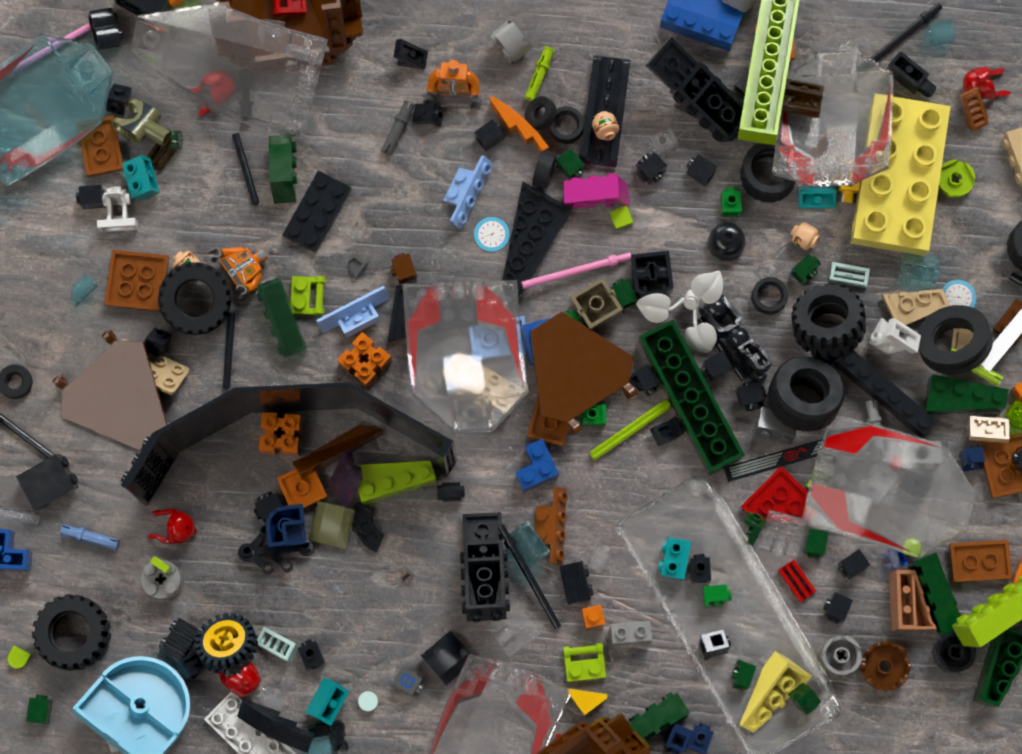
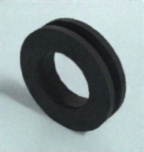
M964 305L947 306L933 312L922 322L917 332L921 335L918 349L922 360L930 369L942 374H960L976 368L988 357L993 345V336L986 317L979 310ZM953 328H965L974 333L970 343L957 351H944L936 347L939 337Z

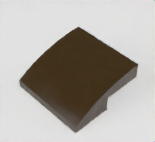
M787 79L782 111L819 118L824 86Z

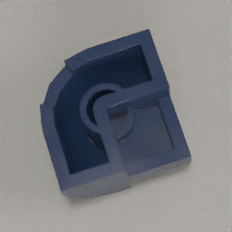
M303 504L281 506L269 514L266 520L268 548H285L287 546L307 544Z

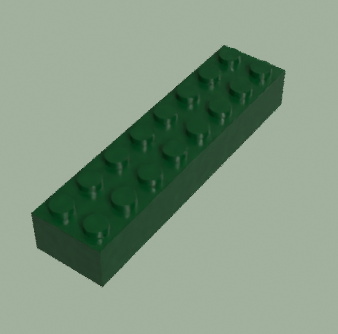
M671 320L640 335L638 342L708 476L742 460L745 454L675 321Z

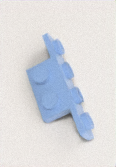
M482 155L474 171L463 168L458 169L443 200L447 204L457 206L450 222L458 229H462L488 174L491 172L493 163L486 156Z
M381 286L317 319L316 322L322 333L340 325L346 338L381 321L374 307L388 301L390 297L386 288Z

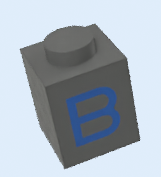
M404 667L400 669L392 682L394 686L412 697L414 694L418 695L424 686L421 684L423 679Z

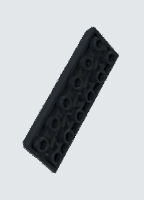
M593 56L580 159L583 163L617 167L631 61L629 59ZM603 111L613 114L619 125V132L614 139L609 141L599 139L592 127L595 115Z

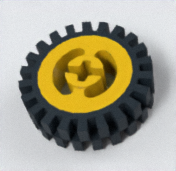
M223 613L222 619L219 615H216V621L213 622L210 618L207 620L209 626L205 624L201 626L203 631L198 630V637H195L196 644L194 646L204 667L206 666L207 670H213L216 674L220 670L221 674H226V669H228L231 674L234 673V667H237L239 671L242 669L240 664L243 663L247 666L249 664L247 658L253 660V653H257L258 650L256 647L258 646V637L247 618L244 619L240 614L237 617L235 613H231L229 618L228 613Z

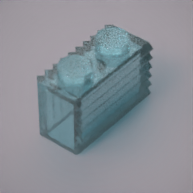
M529 521L519 525L510 533L511 537L515 538L516 546L529 568L538 564L550 553V550L543 543L537 531H534Z

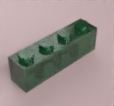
M275 278L257 285L258 291H256L258 300L264 303L263 313L265 318L270 319L272 324L269 328L272 336L277 337L279 344L276 347L279 354L287 358L308 350L281 279Z

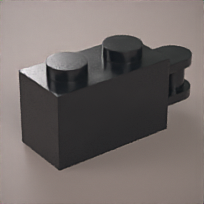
M902 51L888 64L885 72L915 95L918 91L927 98L934 95L936 86L928 80L930 74Z

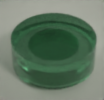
M173 130L171 133V144L174 149H182L183 135L181 130Z

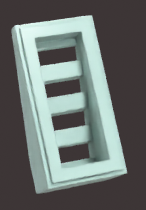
M263 627L257 639L259 647L290 663L293 662L298 652L297 648L300 647V645L266 627ZM268 634H270L271 636H270V638H269L267 644L264 645V642H265V640H266ZM275 638H278L277 641H276V643H275V645H274V647H273V649H272L271 646H272V644H273ZM282 642H285L284 645H283V647H282V649H281V651H280V653L277 652V651L279 650V648H280Z

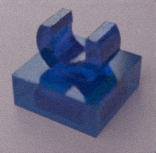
M893 547L887 549L888 553L882 555V558L890 557L891 562L885 565L887 568L907 565L903 550Z

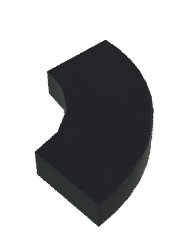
M356 502L353 519L356 533L368 549L377 553L384 535L374 525L373 515L375 510Z

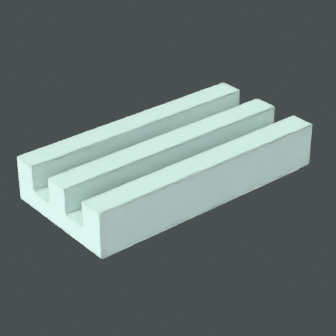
M832 262L829 282L867 288L870 269ZM835 268L865 273V276L835 271ZM834 275L864 280V282L834 277Z

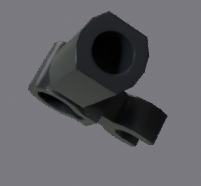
M335 720L331 726L326 723L307 726L308 731L315 733L313 739L329 736V733H332V737L336 740L333 746L335 752H338V744L340 743L344 744L345 750H348V742L344 740V736H346L345 723L342 720Z

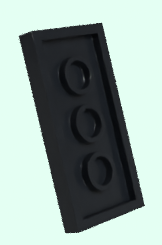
M318 170L282 236L317 253L352 188Z

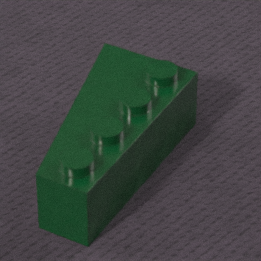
M932 374L928 379L923 409L928 414L938 415L1002 412L1006 408L1009 389Z
M937 552L913 561L908 566L910 570H915L924 593L923 597L926 605L929 606V613L933 624L935 623L939 638L948 633L955 632L952 625L957 622L956 619L962 616V613L958 611L957 601L950 590Z
M1009 628L990 641L973 699L974 702L989 707L1000 706L1022 665V631Z

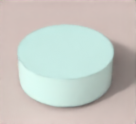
M366 691L359 696L358 704L364 711H373L378 705V698L373 692Z

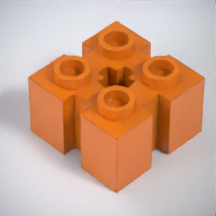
M361 332L352 343L354 349L351 352L346 349L337 359V362L347 373L351 374L354 371L355 379L368 389L377 379L376 372L378 369L383 372L392 362V358L380 346L376 350L374 348V341ZM367 357L368 362L361 363V359Z
M262 412L260 428L265 432V436L260 435L259 452L264 455H277V451H282L284 456L300 457L301 441L296 437V434H301L302 431L301 415L285 414V418H280L277 413ZM279 431H283V433H285V435H281V438H278L277 433H279Z

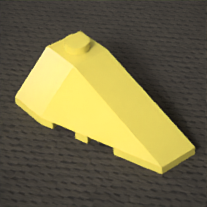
M774 651L761 671L740 725L753 733L772 717V713L778 707L783 708L786 705L785 701L790 698L788 694L802 682L807 684L812 676L784 655Z

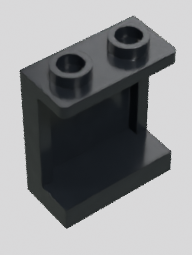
M55 454L16 476L34 511L41 510L50 502L79 488L77 484L79 483L78 478L74 473H71L68 467L70 466L69 461L62 454Z

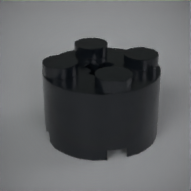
M951 632L936 641L932 649L933 659L936 665L944 672L959 673L968 669L974 663L976 647L963 646L957 634ZM956 649L958 653H956V656H952V650Z

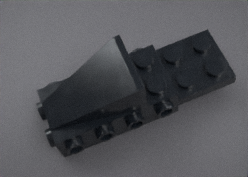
M668 37L645 66L670 89L669 92L676 101L674 104L676 108L698 119L700 126L708 129L716 141H732L737 136L740 128L744 102L740 101L735 96V93L727 88L721 79L715 76L704 63L697 62L676 40Z
M501 512L463 514L464 552H460V562L464 564V569H461V580H465V585H461L462 597L466 599V602H462V614H466L467 622L507 620L506 612H510V600H506V595H509V583H505V578H509L508 566H504V562L508 561L507 550H503V537L497 528L502 525Z

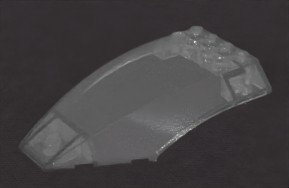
M215 1L206 5L198 4L194 7H182L172 11H159L149 15H138L130 51L199 106L241 125L275 135L291 134L292 139L303 142L328 39L254 18L232 9L219 1Z

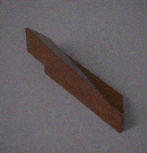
M358 425L309 453L310 455L295 460L292 463L303 479L317 470H323L384 435L383 430Z

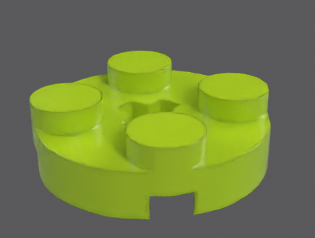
M959 160L947 161L941 168L940 191L948 198H960L967 195L974 185V170L966 162L963 163ZM952 175L960 177L959 183L951 180L953 178Z

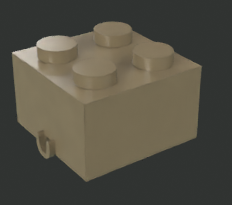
M604 278L570 296V303L581 321L592 331L622 315L623 309L616 299V293L609 288Z

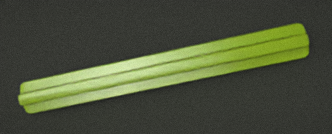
M666 399L591 450L589 454L592 459L596 461L671 408L670 403Z

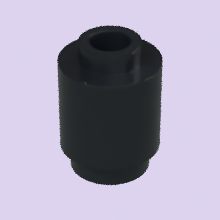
M448 482L437 485L438 500H443V502L461 501V497H465L464 485L461 486L460 482Z

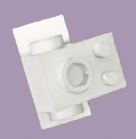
M121 186L107 188L103 195V205L107 206L108 215L107 220H97V228L100 232L138 230L137 220L135 218H128V205L131 204V196L127 193V189L121 190ZM113 206H122L123 215L113 216Z
M881 318L875 331L871 334L869 344L887 354L907 350L913 354L918 352L921 335L895 318L890 319L889 322ZM900 331L904 333L902 337H899Z

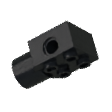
M669 251L631 255L630 264L633 289L637 298L641 299L644 296L655 293L668 296L673 292L674 286Z

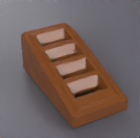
M976 87L960 94L966 125L972 131L988 125V117L979 88Z

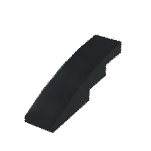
M245 699L242 700L237 715L238 718L263 734L285 745L308 753L315 733L296 727L297 722L280 717V711Z

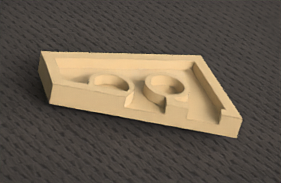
M943 289L881 295L891 318L897 319L906 326L928 317L941 308L950 306Z

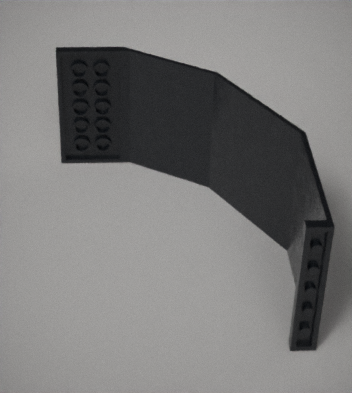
M349 382L235 387L153 432L150 437L147 436L142 443V451L140 454H136L131 462V469L123 474L121 486L140 503L148 506L181 451L250 413L358 409L437 453L440 471L447 477L457 462V456L453 440Z

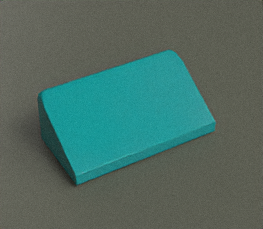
M835 186L798 187L799 209L836 208L837 189Z

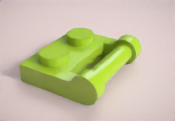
M292 276L291 315H324L323 294L326 277ZM311 284H316L315 308H310Z
M602 642L591 646L563 647L567 682L606 678ZM597 653L598 655L597 659L571 661L570 658L572 655Z

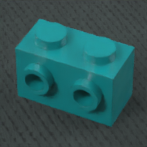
M140 155L122 163L123 175L127 180L128 193L132 199L143 201L160 193L151 158Z
M668 537L667 541H663L661 552L665 553L664 560L659 561L658 572H661L660 577L684 581L692 541Z
M324 677L305 713L331 726L350 690Z

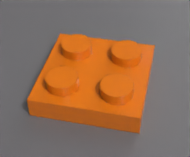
M296 469L277 477L288 505L303 504L304 509L317 503V501L320 502L328 498L316 471L303 479Z

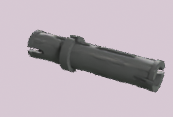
M404 100L399 114H396L394 118L395 122L380 150L385 154L387 147H389L386 155H392L405 125L409 123L408 118L415 107L413 103H410L409 108L406 109L409 101Z

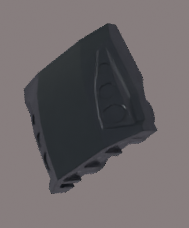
M451 630L420 655L446 686L476 661Z

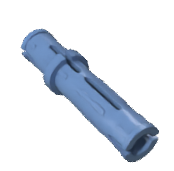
M63 524L60 531V536L72 538L76 542L90 543L117 551L120 539L85 530L83 527L76 528Z

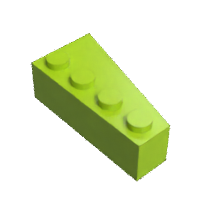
M431 461L351 465L363 505L437 483Z

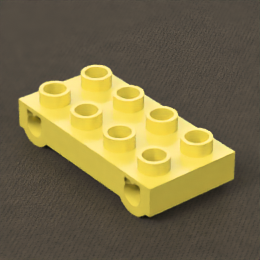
M875 94L872 100L865 150L878 140L886 110L887 95ZM891 96L888 146L870 176L860 180L850 244L920 256L927 255L930 249L951 106Z

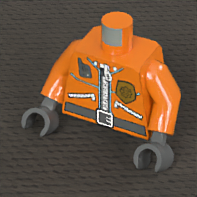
M451 60L448 63L442 62L440 68L435 69L429 75L426 89L428 93L424 96V104H426L428 99H431L432 103L435 104V96L433 95L435 92V94L468 97L472 95L469 104L470 109L473 108L474 102L478 104V109L480 108L482 100L478 97L480 94L479 79L469 70L467 64H461L456 60Z
M213 247L208 254L212 253L215 255L211 259L212 262L221 258L219 260L221 265L236 285L234 294L237 292L242 293L239 299L242 300L246 294L258 289L262 280V274L264 273L259 264L268 259L262 249L253 255L248 248L242 247L223 249Z

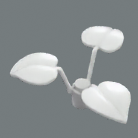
M715 271L696 276L692 280L691 290L686 292L685 298L682 297L671 307H669L671 303L670 298L659 293L642 297L637 301V306L647 320L660 323L668 318L669 311L684 303L687 309L693 310L694 327H689L685 330V340L695 351L709 353L716 343L717 332L708 323L697 325V307L700 299L707 304H712L719 300L723 290L721 272Z

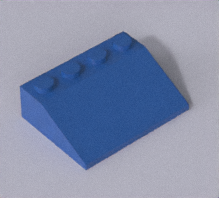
M668 0L661 18L660 28L730 52L744 12L723 3L721 0Z

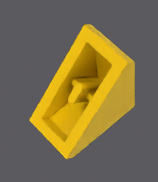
M568 689V695L584 716L604 702L608 694Z

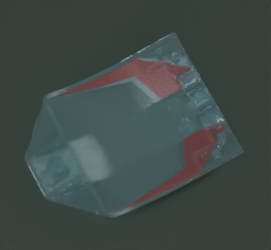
M40 33L37 38L0 65V181L6 188L66 152L103 122L113 71L93 44L73 42L71 39L61 37H48L46 34Z

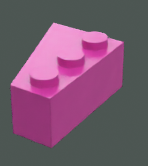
M607 174L606 177L588 176V179L570 178V181H564V204L571 208H594V205L605 204V207H612V204L623 203V206L627 205L629 207V185L617 174Z

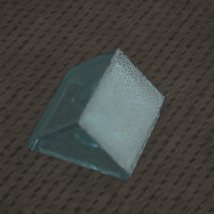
M901 252L895 287L917 291L934 290L940 271L939 256L930 254L920 256Z

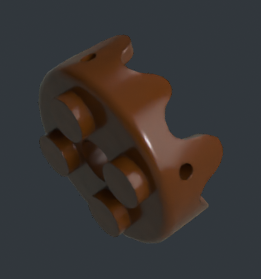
M889 641L878 642L867 648L862 655L860 663L863 679L869 686L879 691H892L901 687L907 681L911 670V663L906 650L902 646ZM882 661L889 663L890 669L888 672L880 670L879 665Z

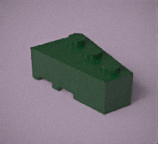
M291 134L269 136V183L274 204L297 202L296 184H298L297 172H295L297 158L294 157V153H297L296 141H292Z
M672 692L661 698L663 702L656 705L654 702L645 708L646 712L641 716L637 713L629 718V724L632 729L647 741L688 715L690 712L678 693L674 695Z

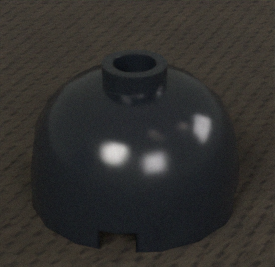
M733 223L717 225L708 237L710 253L721 261L737 259L746 245L742 229Z

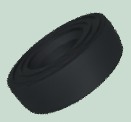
M539 96L533 99L527 106L525 120L535 130L546 129L556 116V105L549 98ZM542 107H545L543 116L540 119H536L537 112Z
M12 364L1 370L0 392L4 396L11 399H19L30 392L33 379L31 373L24 366ZM12 375L21 376L22 384L19 388L12 389L8 386V379Z

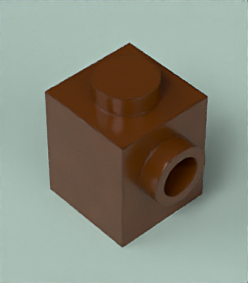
M400 253L394 256V259H391L392 266L389 267L392 276H397L399 285L417 279L410 254Z

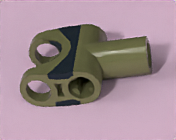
M131 99L128 103V108L135 115L134 118L123 119L116 117L111 122L115 131L135 144H139L146 136L165 146L172 134L171 131L157 124L161 119L159 111L137 99Z

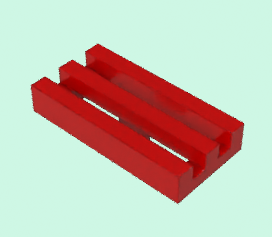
M794 559L778 570L800 603L816 592ZM791 566L794 567V569L799 574L803 582L806 584L810 592H807V590L804 588L800 580L797 578V576L791 569ZM785 570L789 572L793 580L796 582L800 590L803 592L804 596L801 597L799 592L796 590L792 582L785 574Z

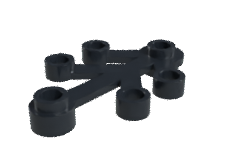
M266 525L260 528V534L251 543H245L239 547L238 556L244 562H254L262 569L264 574L269 575L274 571L273 564L269 561L265 562L259 557L260 555H267L285 573H289L293 570L292 561L289 559L285 560L279 554L299 552L302 556H310L314 552V545L311 540L306 539L309 545L308 548H302L303 545L268 548V544L265 547H259L267 539V534H263V531L266 530ZM246 550H251L249 554L244 553ZM290 564V567L284 568V565ZM271 566L270 570H265L264 568Z

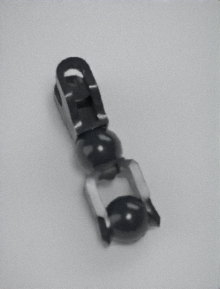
M721 294V297L715 303H705L703 308H698L699 314L708 324L715 328L717 338L726 339L728 347L736 351L735 355L738 357L744 372L751 381H754V383L764 382L768 376L772 360L763 347L756 344L752 338L750 339L748 331L740 327L742 316L735 307ZM728 314L733 324L722 328L717 321L722 320ZM754 370L763 375L761 377L755 376Z

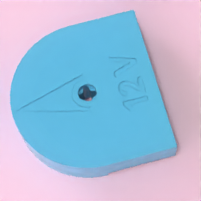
M130 657L108 667L73 707L72 714L123 754H166L184 731L189 715L190 698L184 680L170 665L151 657ZM136 705H142L143 709H137Z

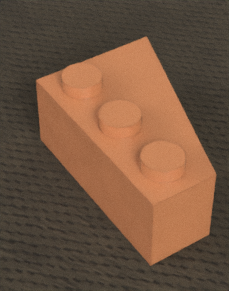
M895 570L889 572L891 631L936 630L935 623L933 624L929 613V606L926 605L923 597L924 593L916 571Z

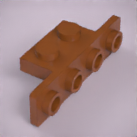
M558 486L554 487L553 506H536L534 545H550V564L561 566L565 557L564 540L566 538L565 521L567 519L566 502L568 496L567 490Z

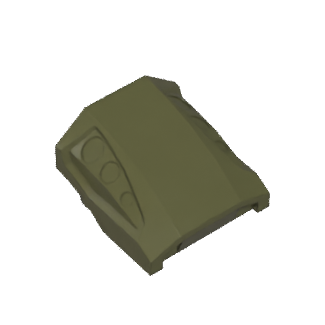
M317 501L309 540L346 550L355 510Z

